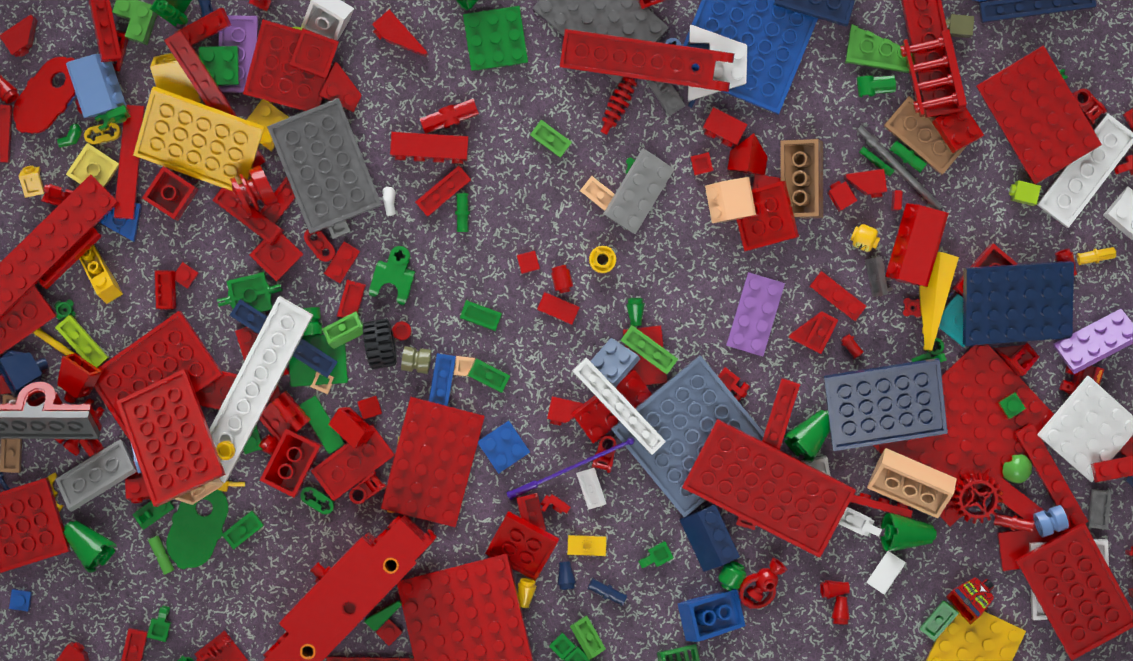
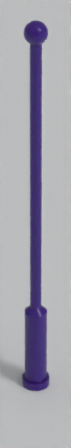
M629 437L627 441L539 481L534 480L512 491H507V496L511 501L513 498L537 488L539 484L623 446L633 445L635 440Z

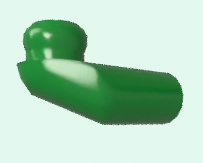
M78 124L70 126L66 137L57 139L59 148L74 145L78 142L82 133Z

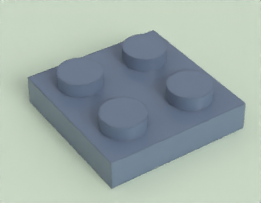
M610 338L590 362L616 388L640 358L637 354L613 338Z

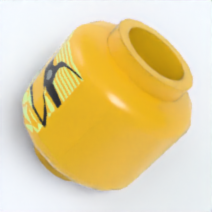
M861 224L859 227H855L850 240L853 241L855 248L870 252L872 248H877L880 238L877 237V229Z

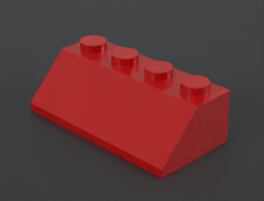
M906 203L885 277L901 283L928 287L949 213L922 205Z

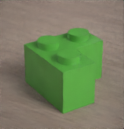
M116 0L113 13L118 17L130 20L125 34L127 39L148 45L157 14L150 10L151 4L139 0Z

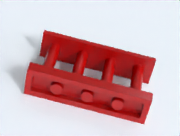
M949 29L941 31V37H938L937 40L909 46L908 40L905 39L902 43L903 46H900L902 58L906 57L916 99L913 102L915 113H919L920 117H924V109L949 103L957 104L958 109L967 105ZM937 47L944 49L945 55L942 58L913 65L911 53ZM939 66L948 67L949 74H947V77L921 83L917 82L915 72ZM946 84L952 85L954 93H951V95L922 102L921 90Z

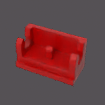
M350 407L339 408L328 424L354 449L358 448L360 444L364 446L375 432Z
M538 493L517 497L521 518L546 530Z

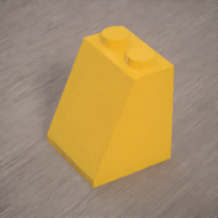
M172 53L153 57L150 68L157 88L198 103L201 102L200 95Z

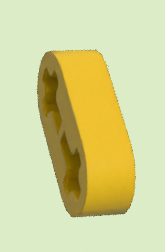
M112 122L104 131L99 130L98 127L101 125L93 126L85 131L84 138L85 141L92 145L114 141L120 137L121 128ZM111 126L117 129V132H114V136L104 134V132L110 130ZM92 131L96 134L101 133L100 136L95 137V141L89 138Z

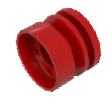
M260 165L249 170V180H246L242 174H239L242 183L239 185L235 177L230 179L232 191L240 207L247 215L252 214L248 206L250 204L254 205L256 211L259 210L257 202L259 200L265 206L277 202V198Z

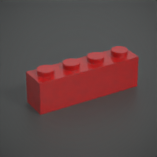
M391 132L390 155L395 157L394 160L406 161V157L414 158L416 162H425V159H433L434 163H444V160H452V164H463V161H468V136Z

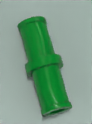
M898 140L890 148V151L903 159V163H908L919 173L927 165V163L914 154L913 150L910 151Z
M468 193L456 194V232H469L468 215H470V211H468Z

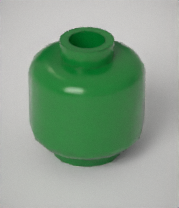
M735 561L724 564L718 575V579L722 583L721 586L729 591L739 589L747 575L744 570L745 567Z

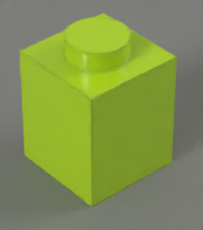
M1018 180L1010 187V201L1031 206L1037 205L1041 186Z

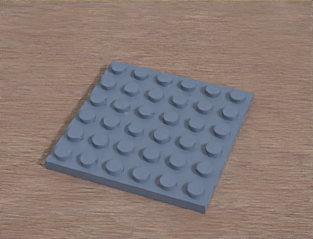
M701 355L635 408L666 441L653 455L620 421L611 428L622 443L627 441L629 437L634 438V444H628L626 448L684 518L705 501V499L683 489L682 485L716 420L719 419L762 441L764 432Z

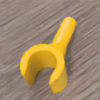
M227 480L225 483L222 482L223 486L218 488V490L227 492L228 486L245 487V482Z

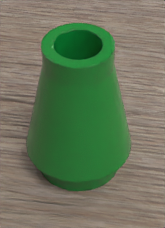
M628 298L626 307L630 326L642 325L645 306L643 298Z

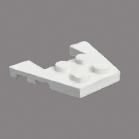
M690 25L689 44H709V50L735 53L733 63L716 61L713 80L730 82L729 89L745 85L747 45ZM688 86V101L720 91Z

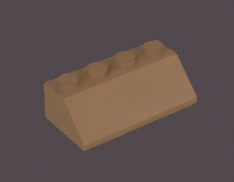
M819 139L781 141V181L786 182L794 218H823V141Z

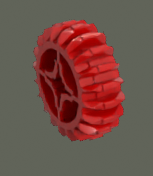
M979 471L977 477L974 472H970V478L966 474L963 475L965 479L963 482L957 479L960 485L959 487L955 485L957 492H954L952 497L955 499L951 500V504L955 505L953 510L958 512L960 518L964 516L966 522L971 519V522L975 524L977 518L980 523H984V517L988 521L991 520L989 516L991 513L997 516L994 510H1001V506L998 503L1003 502V499L999 497L1003 495V491L998 490L1001 485L999 483L995 484L996 479L994 477L990 479L988 473L983 476L982 472ZM982 483L989 487L986 489H976L973 484ZM968 488L969 494L962 501L963 493ZM974 492L979 495L978 497L980 498L979 501L981 504H979L978 501L975 500ZM992 494L991 501L986 507L985 501ZM968 506H978L981 511L972 512L965 508Z

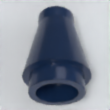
M560 562L557 585L560 590L575 589L576 580L571 563Z

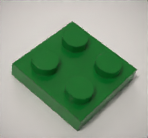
M238 46L199 47V58L217 86L239 85Z

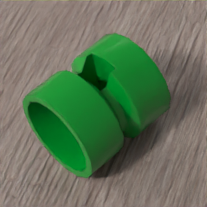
M320 307L302 308L313 314L303 336L323 334L322 323L318 321L321 318Z

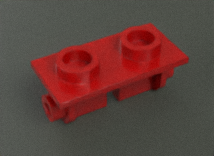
M52 184L45 185L44 192L46 193L41 201L59 206L73 191L66 189L64 193L62 192V187Z

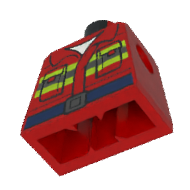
M975 577L952 590L946 598L971 625L982 615L994 599V596L990 593L994 585L989 579L981 582Z

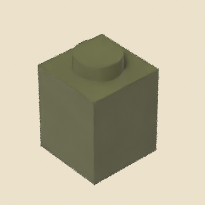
M951 14L948 19H945L951 37L970 38L973 35L974 16Z

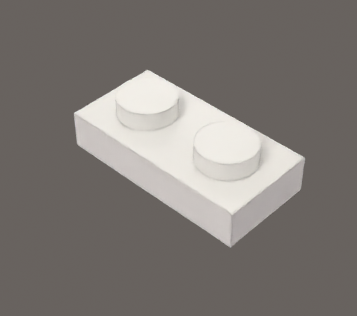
M595 468L576 473L588 510L605 505L606 501Z

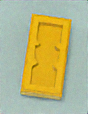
M568 535L567 555L606 556V536Z

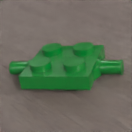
M265 272L226 281L228 297L217 299V302H222L218 303L219 307L230 304L234 309L241 299L259 312H265L273 308L272 294L283 292V290L280 288L282 287L281 284L269 286Z

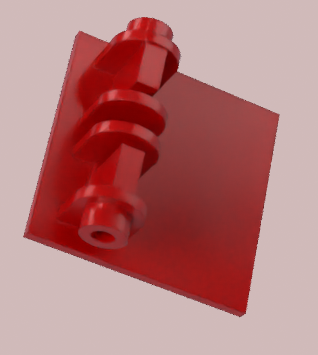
M223 631L194 654L198 658L196 661H248L226 631Z

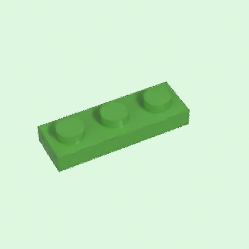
M632 325L620 340L666 375L678 360V358Z

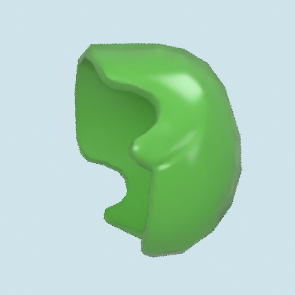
M1023 454L1012 455V461L1005 462L1003 465L1004 479L1012 483H1023L1032 473L1031 461Z

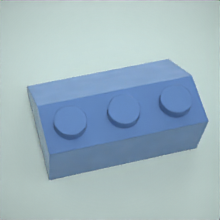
M93 54L66 63L84 118L107 114V111L123 105L126 106L112 61L101 62L100 54Z

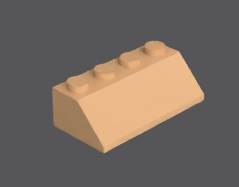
M885 448L876 464L867 488L935 518H939L954 494L957 478Z

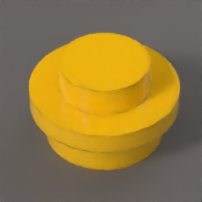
M222 441L216 447L219 458L222 460H229L235 455V446L230 441Z

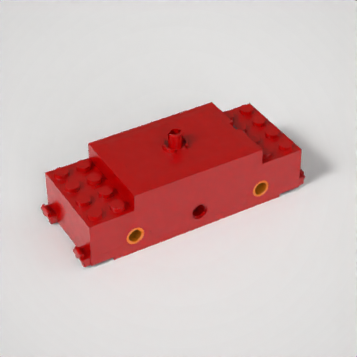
M399 515L387 526L389 531L385 529L377 538L368 532L354 543L332 567L328 566L325 569L318 562L310 570L317 577L314 581L316 584L279 622L286 632L263 655L265 657L263 661H323L421 559V554L437 538L434 531L428 529V533H425L407 515L403 517Z

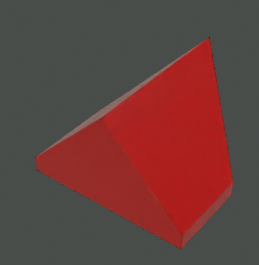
M754 133L730 151L727 170L765 175L768 156Z
M1028 342L1025 345L993 348L1018 376H1024L1040 357Z

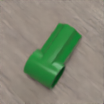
M869 75L857 77L858 97H863V95H869L870 97L875 96V94L896 92L895 76L874 77Z

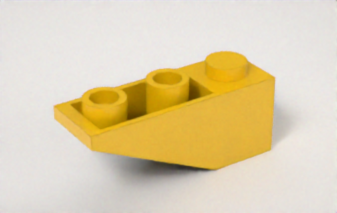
M93 245L79 260L96 294L108 304L123 293L95 245Z

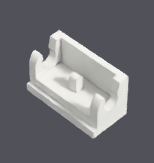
M887 551L866 583L885 595L906 562Z

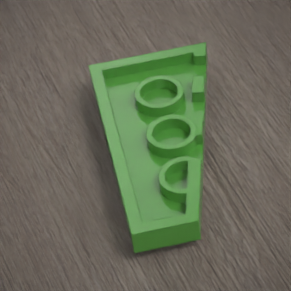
M851 24L845 63L909 73L906 57L902 58L900 45Z

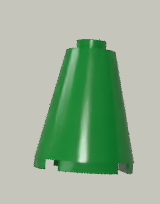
M820 410L784 435V438H786L784 442L795 455L799 456L801 454L804 456L803 460L805 462L811 463L814 461L830 433L827 410Z
M894 513L885 514L882 519L881 529L885 528L884 536L880 537L885 551L891 552L932 544L936 539L937 532L931 524Z
M70 521L64 527V535L85 570L89 573L97 571L95 567L99 564L104 566L116 551L113 547H117V545L113 541L79 521Z

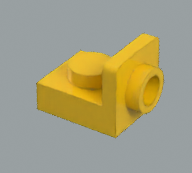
M27 166L19 174L25 198L44 194L40 167Z

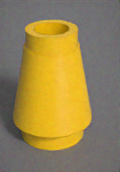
M521 578L518 583V597L522 608H529L537 586L532 579Z

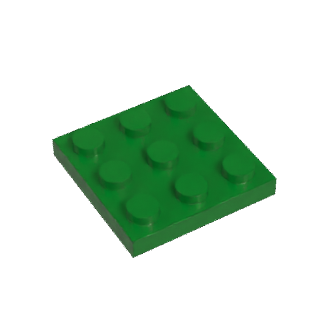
M520 6L463 14L471 71L528 63Z

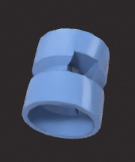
M1061 505L1049 508L1048 512L1043 510L1033 514L1035 526L1041 537L1053 534L1054 530L1060 532L1069 528L1066 513Z

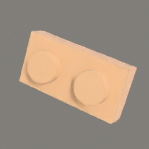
M593 176L590 177L580 190L581 193L604 211L615 195Z

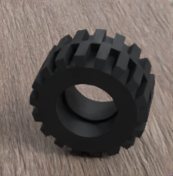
M386 318L364 322L363 339L367 360L371 369L396 366L397 353L390 321Z

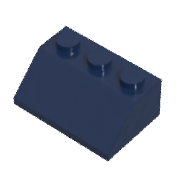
M711 504L685 518L679 519L704 572L740 557L715 504Z

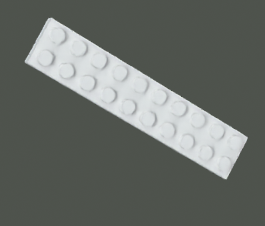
M280 296L270 311L209 429L215 447L222 441H230L235 446V455L231 459H220L226 474L220 477V480L224 483L228 480L313 317V314Z

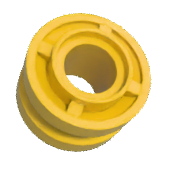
M607 246L596 247L589 257L590 266L597 273L611 271L616 263L614 251ZM603 254L608 257L607 264L600 265L597 262L599 255Z

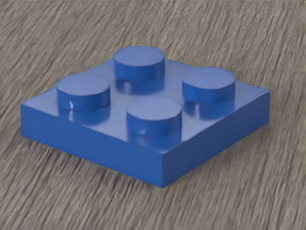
M507 421L478 441L479 446L498 474L530 453L510 421Z

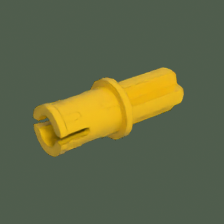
M1114 247L1077 253L1078 265L1093 262L1097 264L1099 261L1116 258V250Z

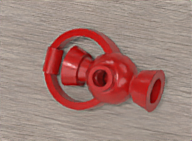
M772 558L769 564L770 568H762L757 573L751 574L743 580L739 588V598L743 605L750 609H758L767 606L773 601L779 582L778 575L788 571L786 566L778 559ZM754 581L756 585L750 586L746 591L753 599L758 601L757 603L743 596L745 588ZM763 592H769L768 596L762 601Z

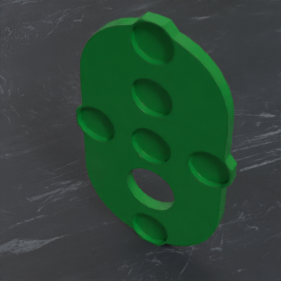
M218 489L201 499L211 502L213 510L210 515L204 517L197 513L196 505L198 502L191 505L182 501L178 511L173 514V524L167 537L166 547L170 558L180 569L195 568L206 563L212 556L218 539L222 537V528L227 518L229 507L226 496Z

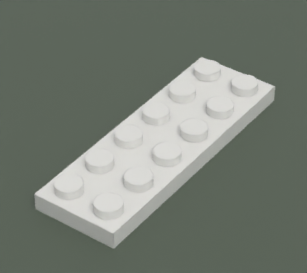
M1106 114L1094 129L1102 145L1067 165L1037 204L1066 228L1070 227L1133 144V132L1109 114Z

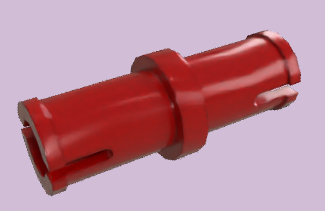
M997 513L994 525L1011 528L1012 531L1017 529L1033 533L1035 521L1021 519L1016 515L1011 517Z

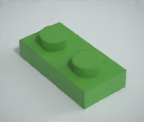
M540 120L530 134L532 138L559 158L563 156L572 144L570 140L543 120Z
M588 616L581 618L570 626L589 660L606 650Z

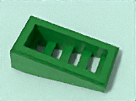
M401 600L372 614L364 622L373 631H376L402 605Z
M696 644L657 652L658 661H666V655L668 656V661H673L672 654L674 653L676 660L682 661L680 656L682 651L684 660L689 661L687 650H691L692 661H700Z

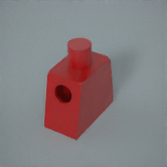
M76 353L62 356L57 381L58 386L66 391L64 400L70 403H74L76 398L89 395L102 373L101 370Z

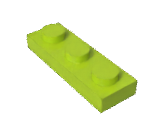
M68 315L55 327L75 351L96 368L109 358L72 315Z

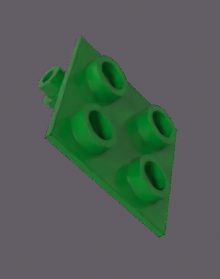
M155 0L150 10L173 26H176L177 23L185 25L188 22V18L184 12L192 0Z

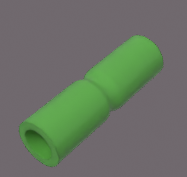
M159 535L149 539L148 542L154 555L157 557L163 574L174 571Z

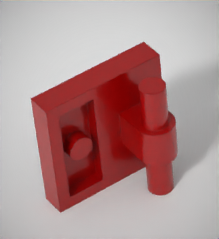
M285 391L265 407L259 420L279 442L286 428L297 432L311 419L289 393Z

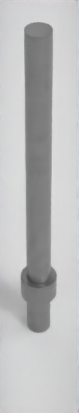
M862 125L856 130L867 141L866 144L870 148L873 147L934 209L940 210L942 208V205L878 142L879 139L875 135L872 136Z

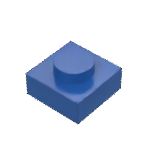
M12 589L9 609L30 611L32 592Z

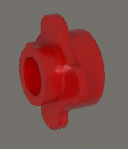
M904 299L903 315L905 317L910 315L917 318L920 317V299Z

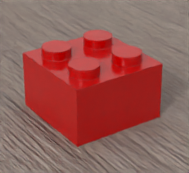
M163 166L142 199L174 220L179 221L199 189Z

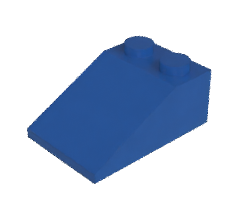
M737 589L678 603L686 641L700 642L746 626Z

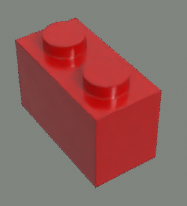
M713 107L702 130L705 131L704 135L712 139L717 137L722 140L721 143L731 148L732 145L737 146L748 124Z

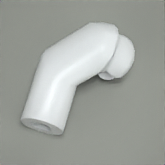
M385 187L382 194L386 215L392 216L396 214L394 207L396 192L392 187Z

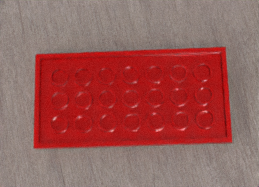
M719 419L716 420L682 485L683 489L819 558L823 554L856 492L855 488Z

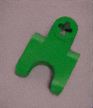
M396 246L391 250L387 263L378 261L370 285L369 296H378L384 284L392 283L398 290L397 303L402 306L407 303L416 272L407 269L410 260V252L407 248ZM400 250H402V254L405 255V258H401L400 261H398V257L395 256V254L400 253Z

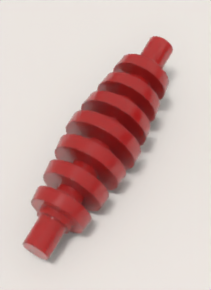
M623 77L621 80L625 83L617 85L621 90L615 89L613 91L618 97L611 95L609 98L614 104L607 103V107L611 111L605 110L604 112L608 117L602 118L604 125L600 131L601 133L607 135L610 128H615L617 125L614 120L620 121L621 119L617 114L624 115L626 112L621 106L624 108L629 107L630 104L624 100L631 101L632 97L628 93L634 94L635 90L631 86L636 87L637 82L635 78Z

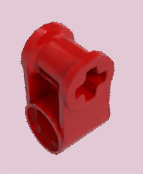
M1080 89L1072 93L1091 125L1095 123V120L1101 114L1107 112L1105 106L1087 89ZM1078 94H1082L1084 96L1083 103H1080L1078 101Z
M611 435L603 436L599 441L595 455L607 450L602 446L605 439L613 441L612 447L616 446L615 438ZM615 451L593 460L591 468L603 469L610 473Z
M373 471L350 491L349 498L353 503L361 504L386 487V484H382L376 476V471ZM356 490H361L364 494L361 501H357L353 497Z

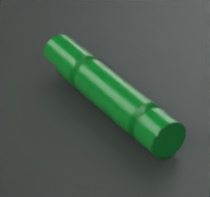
M864 146L859 151L878 168L884 169L888 176H891L895 171Z

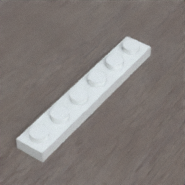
M587 358L572 370L651 455L666 442Z

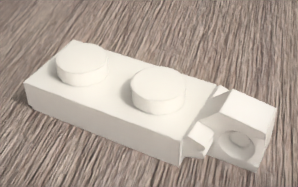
M847 507L839 522L840 525L865 536H868L870 532L879 537L882 529L873 526L874 520L849 507Z

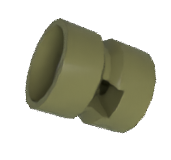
M404 346L401 371L412 372L416 369L417 373L428 374L432 350L421 348L417 351L414 347Z

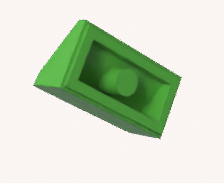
M354 312L322 328L328 344L335 349L363 334V323L358 313Z

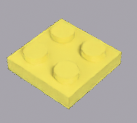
M87 143L66 175L81 184L91 174L106 187L119 168V163Z

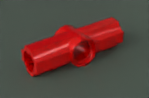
M474 99L455 106L443 107L436 113L420 118V122L425 134H429L442 128H450V125L453 124L458 125L461 121L475 117L479 113Z

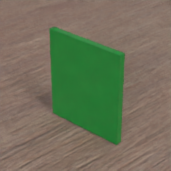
M325 335L302 336L303 340L338 362L330 373V376L334 377L331 384L348 383L345 344L333 349L328 344ZM292 356L289 361L291 387L311 386L315 379L316 371ZM319 375L315 385H326L330 379Z

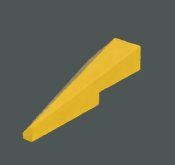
M943 252L937 253L928 287L919 286L920 310L923 320L922 334H924L923 349L928 352L933 349L959 259L957 256Z

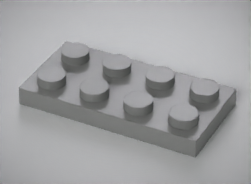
M642 149L603 215L631 233L636 234L673 173L674 168L647 150Z
M120 439L55 480L68 510L72 512L136 473L137 470L124 441Z

